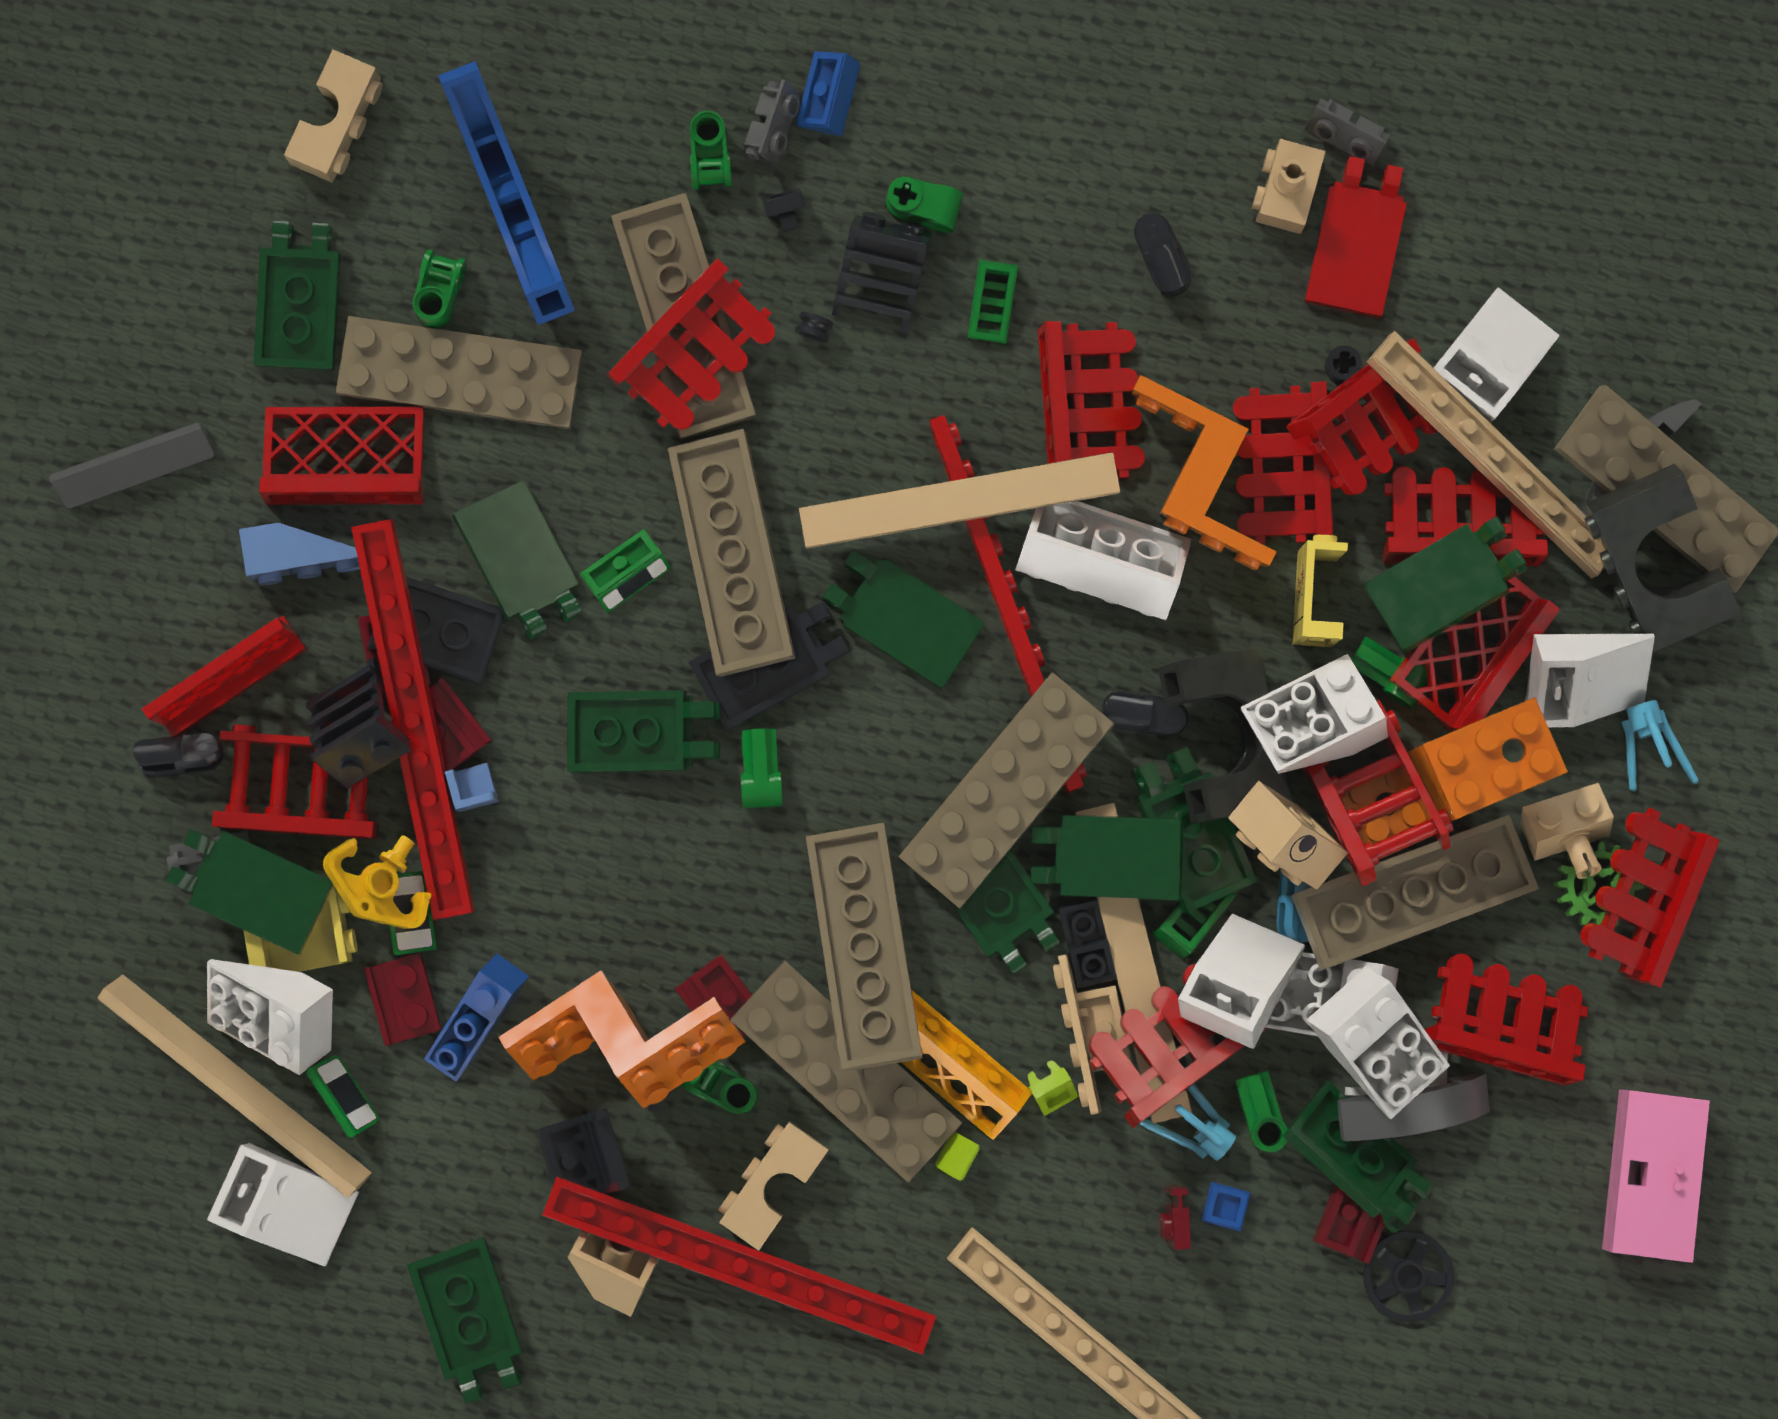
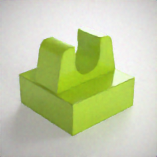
M1054 1061L1047 1062L1051 1074L1042 1080H1039L1033 1071L1028 1074L1029 1089L1044 1116L1079 1097L1065 1068H1060Z

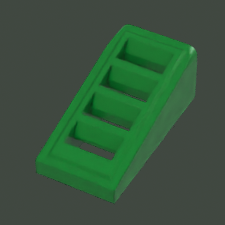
M978 259L967 338L1006 344L1018 265ZM985 273L1006 275L1007 282L1001 283L984 280ZM983 288L1005 291V297L1001 299L982 296ZM985 304L1003 307L1002 315L980 312V306ZM978 320L1001 323L1000 331L977 327Z
M1233 892L1220 898L1219 900L1221 901L1217 906L1212 902L1202 906L1210 913L1207 918L1197 909L1185 913L1200 926L1197 930L1180 917L1183 910L1178 902L1154 931L1153 936L1180 959H1184L1193 952L1237 895ZM1172 925L1176 927L1180 932H1182L1185 936H1187L1189 940L1185 939L1180 933H1178L1174 928H1172Z

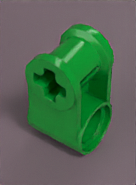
M713 111L699 112L694 116L690 124L692 188L697 190L700 188V185L724 184L725 187H732L730 153L727 148V134L724 121L719 114ZM706 124H712L719 129L717 137L709 141L703 140L698 136L699 129Z
M902 176L896 178L890 184L886 196V207L888 212L898 219L915 222L939 232L953 233L964 194L950 186L932 184ZM902 191L909 192L910 200L907 201L906 205L899 204L898 196L901 195Z
M426 250L420 268L419 281L413 297L414 311L419 322L424 327L440 329L449 323L457 295L462 288L465 278L467 259L460 257L458 260H453L435 255L434 250ZM430 301H439L442 303V308L437 314L427 315L423 313L425 304Z
M719 1060L705 1068L696 1079L680 1085L696 1096L710 1103L713 1102L735 1114L747 1113L753 1110L759 1099L758 1089L752 1081L731 1070L728 1065ZM709 1068V1071H708L707 1075L705 1076V1078H704L702 1084H700V1082H701L703 1076L705 1075L707 1069ZM737 1084L745 1085L750 1092L749 1102L741 1108L735 1107L729 1099L730 1090Z

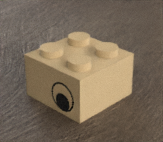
M1260 781L1255 784L1228 817L1239 829L1236 836L1253 850L1257 847L1261 851L1257 857L1262 863L1274 872L1282 868L1280 870L1282 874L1298 886L1305 882L1317 890L1348 854L1303 808Z

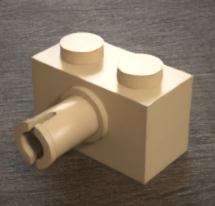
M1283 139L1279 140L1275 150L1268 149L1262 172L1269 173L1265 187H1257L1252 204V209L1258 210L1255 222L1301 234L1307 221L1326 151Z
M1599 783L1524 806L1522 808L1520 828L1534 861L1567 850L1577 878L1584 879L1587 878L1585 871L1588 870L1591 877L1602 869L1590 843L1610 837L1614 817Z

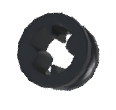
M800 312L799 319L802 320L800 326L795 327V333L807 339L827 343L829 336L826 332L828 329H832L834 323L814 313Z
M1338 346L1326 358L1325 372L1334 382L1343 383L1361 369L1362 360L1357 350L1351 346ZM1340 355L1348 356L1346 361L1352 360L1354 365L1347 370L1346 374H1340L1338 372L1340 368L1335 370L1333 363L1338 361Z

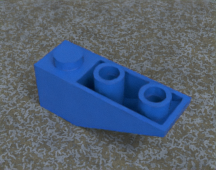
M496 954L478 972L424 1060L457 1082L512 1005L528 980L529 975L499 954Z

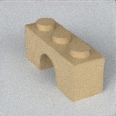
M332 49L316 85L322 95L338 102V113L330 123L323 126H314L302 120L299 121L284 153L290 165L333 183L337 174L342 175L350 160V153L347 152L353 138L358 140L364 131L366 118L363 116L369 103L374 105L377 102L382 91L383 84L379 82L381 77L375 67Z
M790 1121L785 1128L777 1124L764 1143L770 1147L762 1161L754 1157L741 1176L748 1182L739 1194L731 1190L718 1211L724 1214L719 1223L758 1251L783 1216L771 1207L766 1200L765 1186L767 1181L776 1174L789 1173L806 1183L829 1150V1148Z

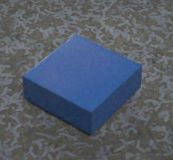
M1211 1182L1201 1221L1241 1232L1251 1192Z

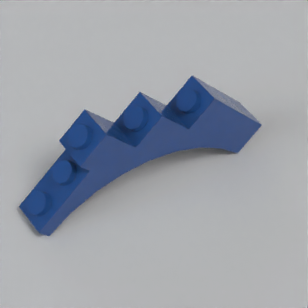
M476 61L438 75L537 324L540 325L575 311Z

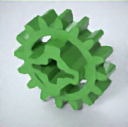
M1597 842L1594 846L1596 859L1610 862L1612 854L1620 849V846L1614 845L1606 852L1604 842ZM1567 854L1566 857L1571 863L1570 866L1561 865L1557 868L1561 874L1565 875L1564 880L1554 882L1555 887L1564 889V894L1557 898V902L1569 903L1570 907L1565 912L1567 917L1577 913L1580 914L1579 925H1586L1590 919H1593V923L1601 925L1605 912H1595L1588 909L1590 905L1596 902V893L1590 895L1596 886L1593 878L1599 879L1608 876L1603 886L1616 887L1621 874L1615 872L1611 864L1591 877L1587 870L1585 871L1587 878L1579 879V892L1576 894L1574 890L1576 871ZM1633 881L1629 894L1634 896V892L1644 889V886Z

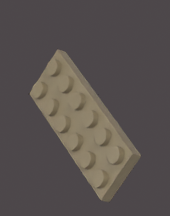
M686 193L611 215L647 331L709 267ZM704 295L696 306L704 312L713 301ZM720 309L711 320L732 339L724 312ZM678 323L668 334L677 340L686 330ZM692 338L684 347L705 369L715 360L695 338ZM667 366L660 372L663 383L678 398L688 388ZM722 366L713 375L721 386L719 396L713 401H704L696 394L686 405L693 412L694 420L687 429L678 430L681 440L756 418L742 371L732 373Z
M348 316L336 394L571 430L583 353L582 350Z
M1607 385L1598 387L1554 448L1607 493L1675 463L1684 473L1698 509L1653 529V531L1702 572L1707 573L1719 568L1727 578L1733 593L1739 590L1778 535V528Z
M740 429L668 448L716 675L722 677L795 659L746 431Z
M1052 672L899 855V858L958 908H962L1113 727L1114 723Z
M1510 815L1450 836L1451 848L1444 851L1439 842L1436 841L1379 862L1378 865L1374 866L1377 881L1363 887L1355 872L1323 883L1317 890L1311 887L1291 895L1320 971L1538 890V885Z
M878 823L806 836L842 1072L923 1059L885 824Z
M785 960L730 1019L908 1183L962 1124L959 1119L897 1063L842 1072L831 1002Z

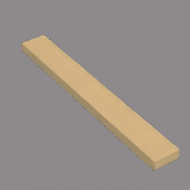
M1395 331L1388 335L1367 363L1591 579L1598 576L1605 568L1599 556V553L1605 551V548L1600 538L1593 540L1584 520L1587 516Z
M1113 453L802 507L799 508L805 547L808 549L1120 493L1114 455Z
M1115 803L1075 812V815L1118 816ZM1096 897L1099 903L1105 935L1110 947L1124 1012L1130 1009H1137L1148 1019L1156 1013L1151 1004V997L1160 988V983L1139 899ZM1162 1021L1153 1027L1171 1052L1176 1050L1172 1032L1165 1022ZM1133 1045L1139 1073L1142 1075L1150 1067ZM1158 1077L1147 1083L1153 1092L1163 1085ZM1183 1091L1150 1116L1152 1123L1182 1117L1176 1112V1105H1182L1192 1113L1187 1091Z
M121 975L103 988L98 996V999L344 1196L349 1198L372 1174L371 1171L126 976Z
M973 1227L970 1228L948 1255L947 1259L1138 1419H1202Z

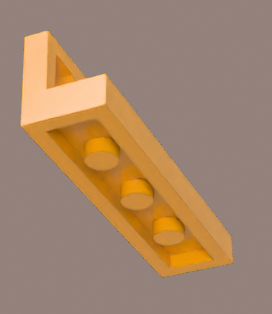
M912 990L922 1054H929L933 1057L938 1068H928L921 1062V1059L901 1063L994 1140L1031 1096L1030 1089ZM950 1079L960 1080L965 1084L968 1094H959L954 1090ZM981 1105L991 1106L1002 1118L995 1124L982 1113Z

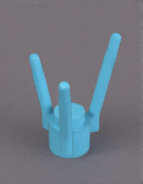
M1657 700L1644 702L1626 709L1629 719L1621 723L1626 737L1629 790L1634 792L1637 789L1635 732L1638 733L1639 739L1653 736L1665 767L1669 768L1672 766V761L1661 735V732H1663L1692 784H1697L1698 777L1670 728L1664 710H1660Z
M1195 1084L1187 1088V1090L1212 1121L1207 1119L1202 1122L1182 1105H1176L1175 1110L1197 1129L1193 1136L1198 1141L1197 1143L1157 1123L1153 1124L1151 1120L1145 1119L1139 1124L1194 1151L1202 1159L1209 1155L1218 1161L1225 1155L1236 1139V1135L1228 1130L1230 1123L1216 1112Z

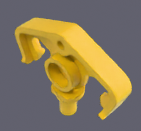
M402 835L392 850L380 854L379 858L383 863L368 865L359 876L347 873L341 867L342 860L345 857H354L358 849L356 845L358 842L355 838L348 839L325 856L323 868L355 917L403 929L416 928L424 923L431 893H415L410 899L412 911L409 914L401 913L393 902V898L399 888V878L396 871L404 873L407 869L405 858L415 845L411 839Z

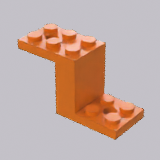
M1140 375L1131 394L1138 398L1135 403L1137 406L1155 415L1161 409L1173 415L1171 423L1189 432H1192L1195 427L1201 429L1159 515L1166 518L1163 525L1183 535L1187 533L1188 529L1201 535L1199 543L1218 553L1222 552L1224 547L1237 553L1234 561L1254 571L1255 569L1258 570L1260 565L1263 567L1270 566L1276 554L1275 550L1205 516L1248 428Z
M1535 697L1407 752L1437 811L1444 809L1450 821L1568 772ZM1507 740H1516L1521 744L1523 756L1518 762H1509L1504 758L1502 746ZM1399 768L1345 792V797L1341 801L1346 811L1351 808L1357 811L1375 803L1376 798L1381 793L1393 795L1410 786ZM1417 801L1396 810L1390 816H1383L1361 826L1362 830L1357 833L1363 844L1370 842L1373 845L1427 821Z
M599 971L498 1037L505 1050L533 1081L540 1076L550 1074L557 1068V1065L574 1054L584 1052L592 1042L596 1041L617 1078L643 1109L650 1104L661 1102L670 1091L684 1082L696 1079L705 1068L719 1059L731 1056L737 1047L745 1043L736 1026L714 997L649 1039L627 1002L602 971Z

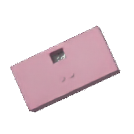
M1619 1089L1603 1250L1613 1253L1693 1263L1709 1100Z

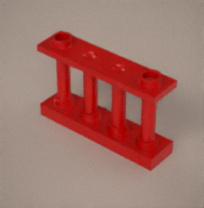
M1380 700L1376 702L1386 717L1388 738L1385 740L1393 754L1339 778L1336 775L1328 776L1324 768L1325 765L1329 764L1328 761L1302 768L1341 846L1348 852L1346 856L1362 887L1377 881L1374 866L1379 864V859L1433 835L1436 836L1444 851L1451 848L1449 833L1454 831L1444 809L1437 811L1397 734L1401 732V727L1393 710L1386 712ZM1401 769L1410 787L1357 811H1354L1353 808L1346 811L1341 801L1345 797V792L1394 770ZM1418 801L1427 821L1373 845L1370 842L1362 843L1357 833L1362 830L1361 826Z
M232 725V731H220L219 739L226 742H235L230 804H225V811L213 810L212 827L231 830L378 840L379 824L369 821V814H365L368 777L351 786L349 812H345V818L330 819L329 811H325L328 772L313 761L309 810H305V817L289 816V808H286L291 746L314 748V752H316L315 746L310 743V737L256 733V726ZM251 744L275 745L270 806L265 807V814L249 813L250 806L246 805Z

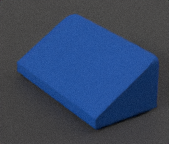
M814 51L796 126L830 135L842 136L860 67L858 61L847 53Z

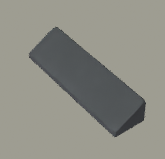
M196 422L50 474L49 479L63 504L67 508H72L213 458L215 452L207 430L200 423Z

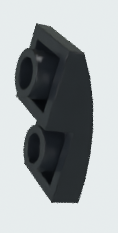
M1092 897L1057 906L1077 988L1116 980L1110 947L1105 935L1097 898Z

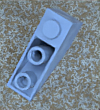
M281 523L239 529L246 576L252 581L258 580V584L261 586L281 583L282 576L297 574L298 579H308L321 576V569L336 567L337 572H350L360 569L356 548Z

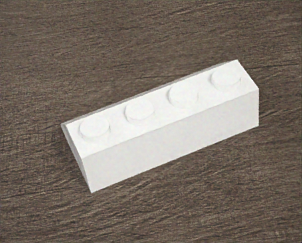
M1079 501L1036 508L1015 570L1026 573L1036 579H1044L1065 586L1072 591H1080L1101 598L1111 604H1119L1140 611L1147 616L1166 620L1180 585L1192 539Z

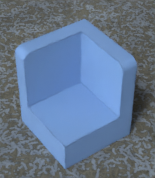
M488 763L459 771L453 769L445 771L456 811L461 813L499 802Z

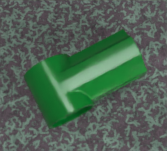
M1366 636L1351 658L1360 675L1383 688L1382 692L1398 704L1409 709L1414 707L1416 701L1389 681L1405 657L1400 658ZM1422 665L1414 666L1405 680L1415 688L1427 686L1426 668Z
M776 729L742 730L744 773H741L743 809L782 807L781 771H778Z
M1269 1071L1235 1079L1252 1145L1266 1152H1276L1282 1149L1287 1143L1283 1134L1288 1128L1283 1122ZM1266 1122H1272L1278 1129V1137L1270 1145H1264L1258 1138L1259 1128Z

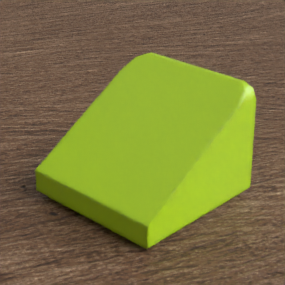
M954 1132L946 1141L935 1162V1166L959 1181L964 1180L980 1150L979 1144Z

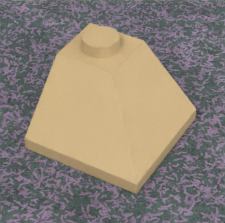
M583 1230L568 1256L571 1264L595 1300L630 1317L659 1258Z

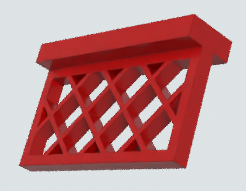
M265 407L263 473L259 482V493L266 505L423 504L424 408ZM275 418H292L300 427L283 441L274 432ZM300 418H309V419H308L307 421L303 422ZM321 418H331L339 427L323 441L310 428ZM340 418L348 419L345 422H343ZM360 418H371L379 427L362 441L350 427ZM379 418L387 419L384 422H382ZM399 418H415L414 431L403 441L389 429ZM346 432L358 446L342 460L330 446ZM385 432L397 446L381 459L369 446ZM307 433L318 446L302 460L290 446L303 434ZM274 440L279 444V446L275 450ZM413 441L414 452L408 447ZM285 451L298 463L288 474H273V462ZM326 451L338 464L327 474H317L309 465ZM365 451L377 465L367 474H356L348 465ZM405 451L413 459V474H396L388 464L401 452ZM384 469L388 474L379 473ZM303 470H305L308 474H300V473H301ZM345 470L348 474H339V473H340L341 471Z
M1516 577L1511 578L1506 583L1510 586L1508 587L1509 593L1518 592L1527 600L1518 614L1507 615L1505 596L1498 599V617L1482 620L1481 611L1479 610L1472 615V622L1455 624L1443 631L1448 632L1450 654L1433 656L1431 643L1433 638L1412 649L1389 680L1443 723L1442 726L1450 732L1484 719L1531 652L1534 634H1543L1560 610L1550 600L1539 597ZM1499 623L1500 640L1495 646L1485 647L1482 626ZM1473 627L1476 649L1459 652L1456 630ZM1477 655L1478 671L1473 678L1462 680L1460 658ZM1451 659L1453 681L1436 684L1434 662ZM1425 664L1428 686L1415 688L1405 678L1414 666ZM1454 687L1456 702L1447 714L1439 707L1437 690ZM1428 692L1429 699L1422 693Z
M285 616L275 618L143 707L142 711L149 720L165 726L171 736L181 735L306 651L307 648Z

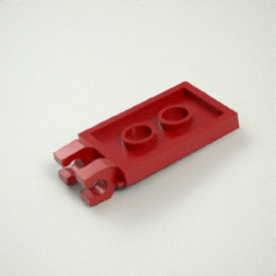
M1349 156L1345 164L1342 182L1335 181L1334 187L1330 186L1328 189L1304 302L1380 319L1383 315L1407 204L1403 202L1404 196L1397 195L1403 168L1387 165L1383 173L1380 191L1359 186L1365 159Z

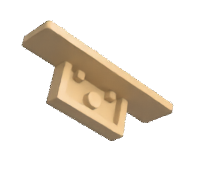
M1069 954L1058 956L1059 964L1053 965L1057 988H1065L1067 1004L1061 1005L1065 1027H1073L1076 1043L1070 1044V1053L1074 1068L1081 1067L1084 1083L1078 1084L1082 1107L1089 1106L1091 1115L1097 1114L1102 1110L1094 1072L1102 1071L1103 1068L1100 1066L1094 1070L1089 1064V1061L1094 1056L1091 1054L1088 1045L1090 1039L1098 1032L1110 1034L1115 1041L1126 1035L1120 1027L1122 1010L1118 991L1115 985L1077 993ZM1127 1046L1122 1051L1132 1063L1130 1049Z

